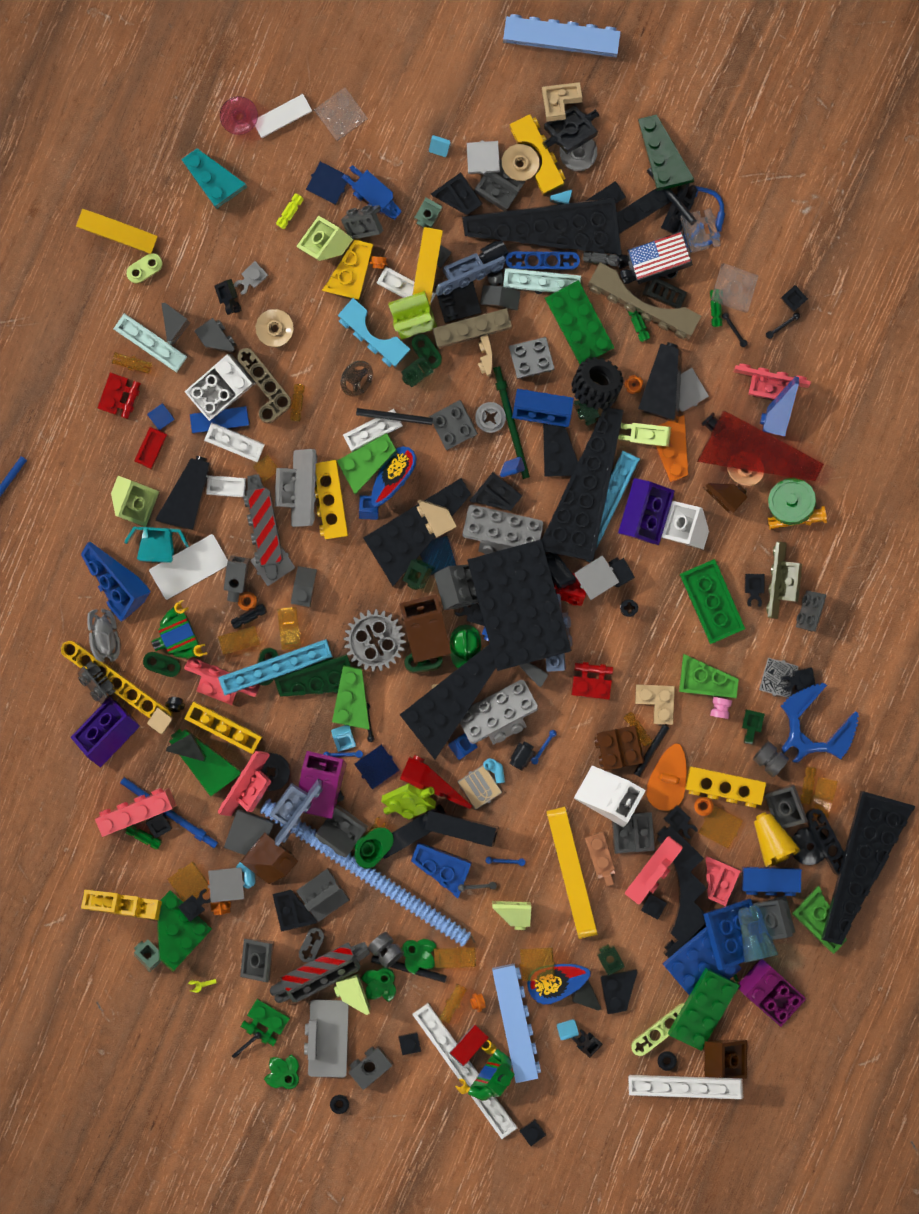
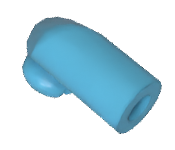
M491 758L485 760L483 767L495 774L496 783L505 782L503 765Z
M239 862L236 868L241 867L242 873H244L245 884L243 887L250 889L256 882L255 873Z

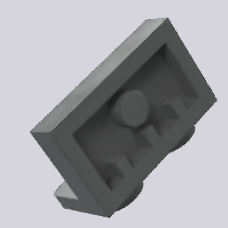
M367 205L362 209L352 208L348 210L341 219L347 234L352 239L381 234L384 230L376 215L381 209L380 206Z

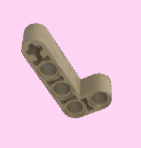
M243 348L238 353L239 362L270 400L260 408L259 417L264 423H272L291 408L292 401L256 354L249 348ZM243 354H251L250 359L255 364L251 366L247 360L242 361L244 359ZM258 367L264 370V374L261 377L254 376V370ZM270 382L276 385V389L273 392H267L265 388ZM279 398H287V406L279 407L277 403ZM266 409L272 410V418L264 419L263 412Z

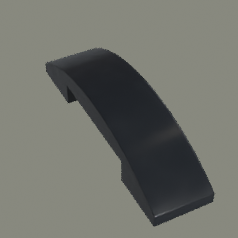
M441 804L431 809L446 814ZM425 813L392 832L394 838L393 845L384 855V859L432 832L425 830V825L422 824Z

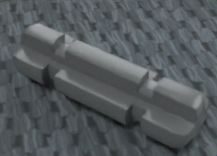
M585 251L583 261L617 266L619 264V257L612 254Z

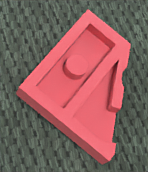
M706 856L708 899L726 906L741 871Z

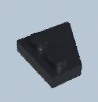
M461 172L431 193L433 197L465 215H469L483 205Z
M493 471L470 501L511 511L523 495Z
M291 889L272 894L281 932L317 923V920Z
M637 969L600 976L607 1014L627 1011L637 976Z

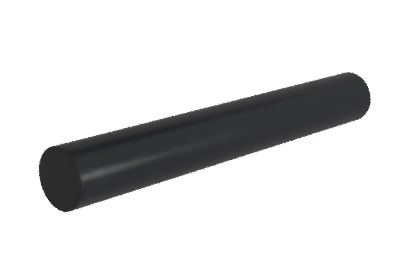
M664 724L662 725L644 755L645 762L638 765L634 772L635 775L641 777L669 727Z

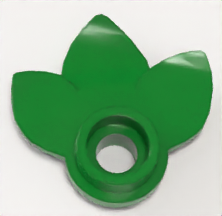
M421 939L417 942L414 940L406 941L402 946L406 969L410 973L416 974L419 967L423 969L434 968L435 961L431 952L436 949L437 945L428 939ZM410 946L414 947V953L409 952Z
M391 969L368 970L361 977V980L368 984L366 987L367 999L374 1000L382 996L387 1002H390L396 994V987L393 983L395 975ZM382 976H387L388 980H383Z
M293 1055L288 1056L285 1061L278 1057H271L269 1061L271 1073L265 1076V1082L273 1088L284 1087L286 1089H294L299 1083V1076L297 1074L299 1068L298 1060ZM288 1076L292 1077V1081L290 1083L286 1081Z

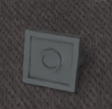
M328 868L296 890L305 903L306 909L313 914L318 922L350 900Z
M786 895L768 901L753 903L762 941L793 936L792 933H795V928Z

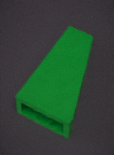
M179 729L171 735L173 739L169 742L172 745L191 733L186 729L184 731ZM194 736L206 756L205 761L182 755L180 757L211 797L237 778L242 771Z

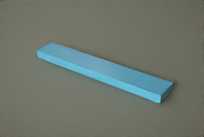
M622 451L611 473L596 549L640 458L625 451Z
M327 639L220 676L218 680L225 696L332 658L333 656Z

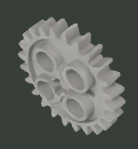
M375 609L373 615H371L370 610H367V616L360 613L361 619L354 617L353 619L356 623L348 624L352 629L345 630L349 637L344 638V640L349 641V644L344 646V648H350L347 655H354L351 661L358 660V667L365 664L364 670L371 666L372 671H375L376 666L382 671L384 664L387 668H390V661L396 664L394 657L401 658L398 651L405 650L400 644L406 643L405 640H401L405 633L399 632L403 626H396L398 619L392 621V614L385 617V611L378 615L377 609ZM376 622L384 624L383 632L377 633L374 631L373 627ZM366 625L370 626L375 637H380L378 644L384 653L383 656L379 654L375 644H370L372 638ZM359 631L367 633V639L364 642L358 641L356 637ZM385 639L392 640V649L385 650L382 643ZM368 648H373L376 651V656L373 659H369L365 655V651Z

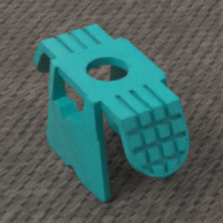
M134 526L124 541L125 544H128L137 530H143L137 559L149 562L173 561L172 532H178L186 548L189 547L181 529Z

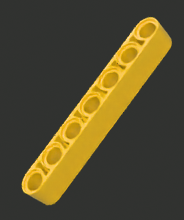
M67 641L62 644V655L79 668L84 666L81 659L87 655L98 667L106 669L104 677L107 676V679L101 684L108 679L112 683L115 678H119L122 681V686L119 689L114 688V693L148 718L152 717L157 708L173 717L172 712L109 665L98 661L91 652L77 642ZM69 644L75 646V653L73 655H69L66 652V647ZM131 689L137 691L138 696L135 700H131L128 697V692ZM147 700L153 703L151 711H146L143 707L144 702Z
M564 806L548 810L546 812L578 938L583 939L598 935L566 808Z

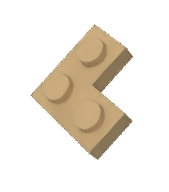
M580 82L542 87L547 122L565 120L564 104L582 102Z
M636 684L635 704L654 705L653 724L673 725L675 686Z

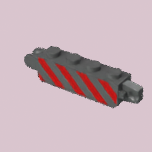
M259 474L247 476L248 491H246L247 495L243 496L245 507H249L250 514L247 515L249 526L253 525L254 533H251L252 544L257 546L258 552H254L256 564L260 563L261 567H265L268 579L274 580L278 576L277 564L282 562L283 555L271 492L263 487Z
M348 942L280 977L281 981L271 986L270 993L272 996H275L274 999L278 1003H283V1001L285 1002L289 999L292 1002H299L359 971L361 967L359 961L368 956L370 951L365 942L352 947Z

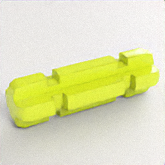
M294 194L291 199L292 202L288 203L281 214L282 217H279L276 225L280 228H286L288 220L292 219L298 209V205H301L303 202V197L299 194Z

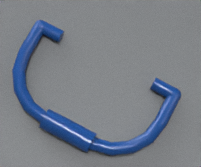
M696 186L698 191L713 195L718 200L720 206L714 227V235L706 242H691L689 245L692 247H706L711 245L722 231L725 218L724 203L717 192ZM684 233V239L687 243L689 234Z

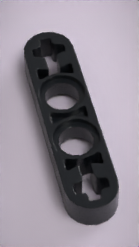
M810 809L806 813L807 823L834 874L838 875L839 863H842L844 851L825 814L819 809ZM813 813L819 815L817 817V821L820 824L824 823V825L819 826L816 821L812 820V818L814 817ZM827 829L828 837L823 840L820 838V831ZM832 845L837 848V853L834 856H830L828 853V849Z

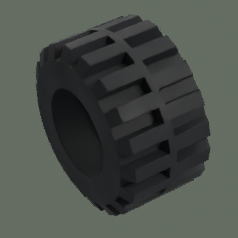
M593 357L592 360L588 358L580 364L571 383L572 393H575L574 397L579 399L582 405L586 404L588 408L594 407L596 410L599 408L603 410L606 407H611L623 387L624 378L621 377L622 372L618 371V367L612 365V362L609 360L607 362L604 358L597 359V357Z

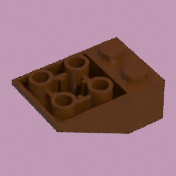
M437 594L399 603L414 663L450 655L451 649Z

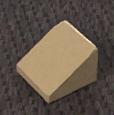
M157 708L147 724L160 734H164L174 718Z

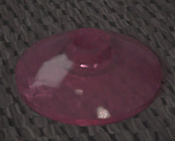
M237 96L230 98L223 104L220 110L222 126L234 135H243L250 132L258 120L256 106L245 97ZM238 114H243L241 120L236 119Z

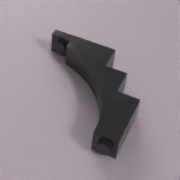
M670 825L668 827L663 826L657 834L659 836L656 838L662 844L670 836L683 846V849L673 861L679 882V904L674 923L669 931L676 940H670L664 946L666 950L663 953L668 958L684 946L705 924L703 916L705 912L694 901L707 889L691 873L704 858Z

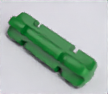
M718 289L710 291V298L712 299L710 301L711 317H713L711 319L712 327H721L723 325L721 300L719 299L721 291Z
M628 311L629 316H632L631 321L636 333L639 332V340L644 342L650 339V334L645 330L647 327L641 314L637 311L634 313Z
M134 825L127 827L125 833L129 836H134L140 842L151 845L150 847L155 850L160 847L162 843L160 839L153 838L152 835L141 829H136L137 827Z

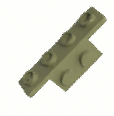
M779 541L776 542L773 548L774 564L771 567L772 583L769 585L770 601L766 608L768 618L778 619L780 600L798 602L802 572L801 563L785 562L787 544Z

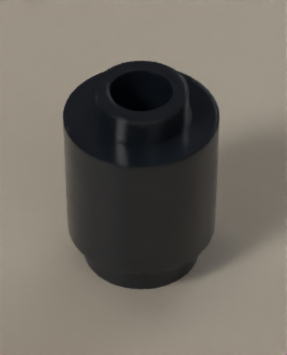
M502 240L494 241L480 249L479 258L483 264H486L502 256L505 257L508 254V250Z
M525 741L523 744L518 743L510 757L511 761L509 764L523 771L524 767L527 768L535 754V751H533L534 746Z

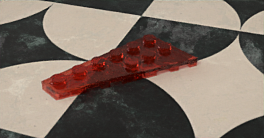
M722 411L697 460L700 463L809 481H816L824 465L726 411Z

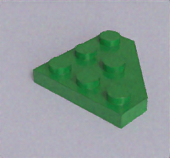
M169 891L160 900L162 904L159 920H157L159 960L173 972L212 928L199 916L189 922L178 908L183 902L172 891Z

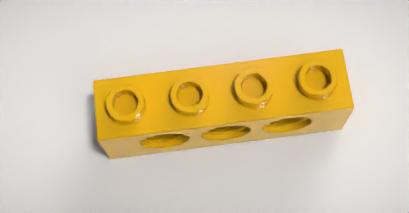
M337 460L316 463L317 487H315L316 498H319L320 506H316L318 517H322L323 524L319 525L320 535L324 536L325 540L348 537ZM324 476L331 478V484L327 487L321 485V479ZM327 495L334 497V503L330 506L324 504V497ZM329 514L337 516V522L333 525L327 523L326 519Z
M195 701L184 718L251 754H254L263 736Z
M689 766L685 789L689 790L688 794L700 796V792L708 794L707 798L719 800V796L727 798L726 802L737 804L739 800L745 802V806L756 808L757 804L762 805L766 782ZM705 778L711 780V786L708 789H704L701 786V782ZM723 782H728L730 785V790L726 793L720 791V785ZM742 786H747L749 789V793L745 797L739 795V789Z

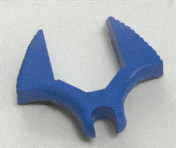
M825 683L816 684V686L812 685L810 688L807 687V689L799 691V693L796 692V694H793L792 697L790 696L780 706L786 713L790 726L789 737L782 746V752L784 754L790 747L795 746L798 749V754L792 760L794 763L801 761L806 755L814 752H827L841 760L853 742L854 732H856V727L858 726L857 717H859L856 711L847 718L826 743H813L800 731V720L798 718L827 686Z

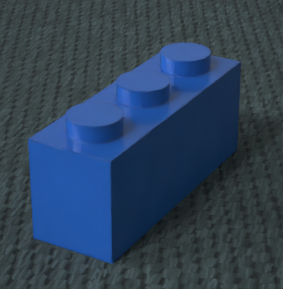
M517 389L512 418L569 427L574 398Z
M742 867V890L746 891L747 895H758L759 891L765 892V895H777V892H785L786 896H796V892L801 893L802 869Z

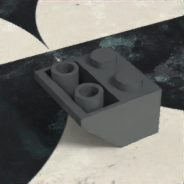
M469 565L448 566L434 573L444 610L458 609L479 603Z

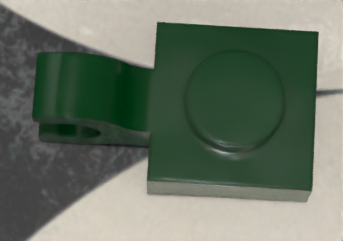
M745 710L741 727L747 730L744 743L752 744L755 732H761L764 713Z

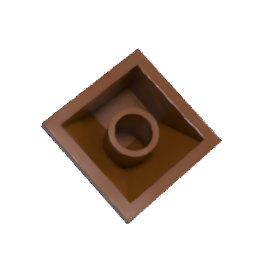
M708 483L703 487L729 514L734 513L748 498L745 495L747 493L746 490L739 484L736 486L735 484Z
M264 832L240 862L266 883L270 884L285 877L297 864L298 860L281 844L279 846L275 845V840Z

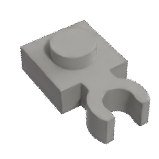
M254 261L241 273L244 279L236 281L234 287L236 288L240 284L244 285V290L241 291V294L244 295L248 292L250 285L255 289L268 277V274Z

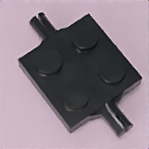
M574 105L565 111V120L548 121L545 123L544 129L551 136L542 142L545 149L557 144L566 154H569L596 137L598 131L591 121L599 117L598 111L595 109L586 115Z

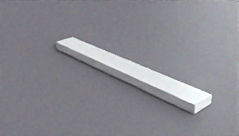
M429 1003L425 1004L412 1015L457 1078L464 1079L469 1087H471L479 1073L470 1060L464 1066H461L449 1054L457 1042ZM472 1097L501 1139L517 1129V1126L496 1097H491L486 1101Z

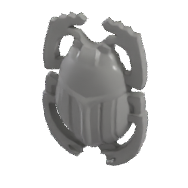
M97 609L92 610L87 616L88 630L93 632L89 633L91 651L98 661L104 662V658L108 657L112 662L120 654V639L117 631H114L117 628L113 613L107 609L101 610L102 613H105L102 617L95 615L98 611Z

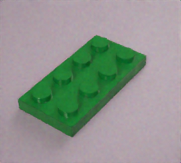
M579 280L544 298L579 365L588 358L592 360L593 357H598L614 348Z
M715 559L679 574L709 644L745 630Z
M705 968L668 1031L669 1036L702 1051L705 1041H708L740 985Z

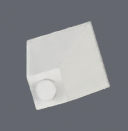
M672 501L662 538L704 550L709 529L703 508Z

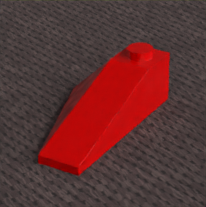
M414 755L413 758L409 756L400 780L421 789L433 787L435 795L443 796L454 803L471 809L472 804L429 765L423 763L425 759Z

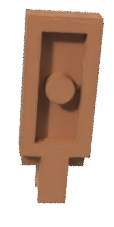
M603 832L585 837L598 878H604L606 887L613 885L611 875L615 874V868Z

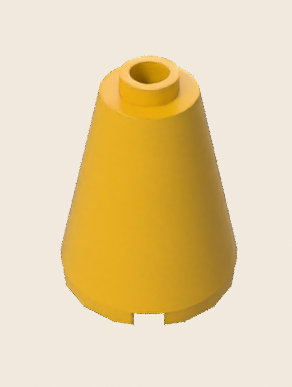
M764 812L756 816L757 820L754 821L766 868L789 859L792 853L796 855L800 852L797 844L772 814Z

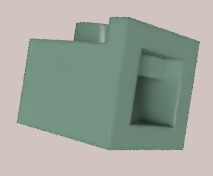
M425 197L414 217L417 221L416 224L422 228H432L442 211V206ZM430 211L431 216L425 217L424 212Z
M149 940L141 941L134 948V956L149 972L161 963L158 955L159 950ZM150 953L151 957L149 959H146L144 957V954Z

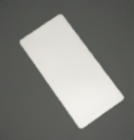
M211 534L172 556V562H161L149 569V572L164 598L168 600L226 567L228 559L214 535Z

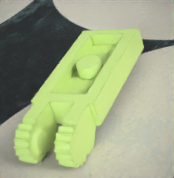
M621 423V429H632L631 436L621 434L618 440L669 447L671 427Z

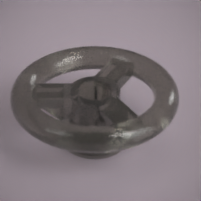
M355 361L348 365L343 371L340 380L342 391L352 397L363 394L372 383V367L365 361ZM359 366L364 367L362 370L356 369V367ZM368 374L365 384L360 388L362 378ZM346 381L353 384V391L347 388Z

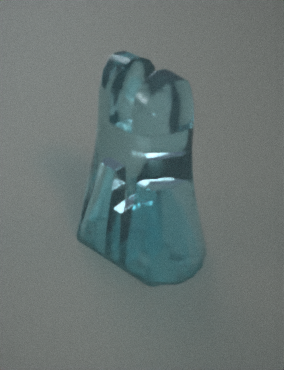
M752 905L749 908L739 909L738 919L742 933L744 963L779 955L759 906Z

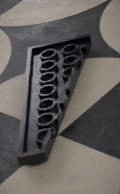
M615 197L462 217L464 234L468 237L622 255Z
M610 407L603 409L544 533L542 542L545 552L594 561L624 410Z
M860 791L821 940L842 945L855 916L861 910L862 903L870 893L869 890L888 860L889 853L894 844L897 843L902 829L908 823L907 820L915 809L914 805Z

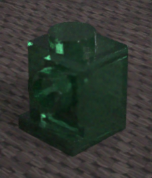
M424 357L415 360L401 371L403 382L410 385L411 388L421 383L434 372Z
M580 400L573 402L574 407L579 406V409H576L580 420H584L586 426L597 423L596 419L600 417L598 410L594 409V407L588 408L586 404L582 405Z
M413 559L403 581L407 582V586L414 590L422 589L425 587L435 567L420 559Z
M607 944L599 948L600 952L597 953V956L608 976L625 967L614 945L609 946ZM613 956V962H607V957Z

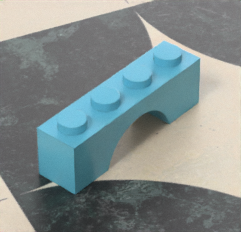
M352 298L338 314L340 318L339 323L346 329L348 327L355 331L353 335L359 341L364 339L369 344L367 348L375 355L377 352L383 356L381 360L387 366L393 365L396 368L411 351L410 348L396 336L387 340L372 336L366 328L368 311Z

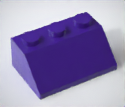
M634 478L618 533L659 545L675 490L650 481Z
M110 696L71 736V739L87 758L101 768L129 737L135 733L140 725Z

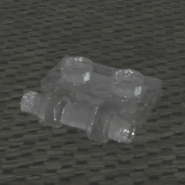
M711 208L704 210L705 217L701 218L700 211L692 212L691 214L697 220L694 225H690L683 215L680 216L690 253L709 249L708 241H712L714 247L721 246L719 239L721 235L720 232H717L716 217L713 215ZM704 224H708L710 234H706Z

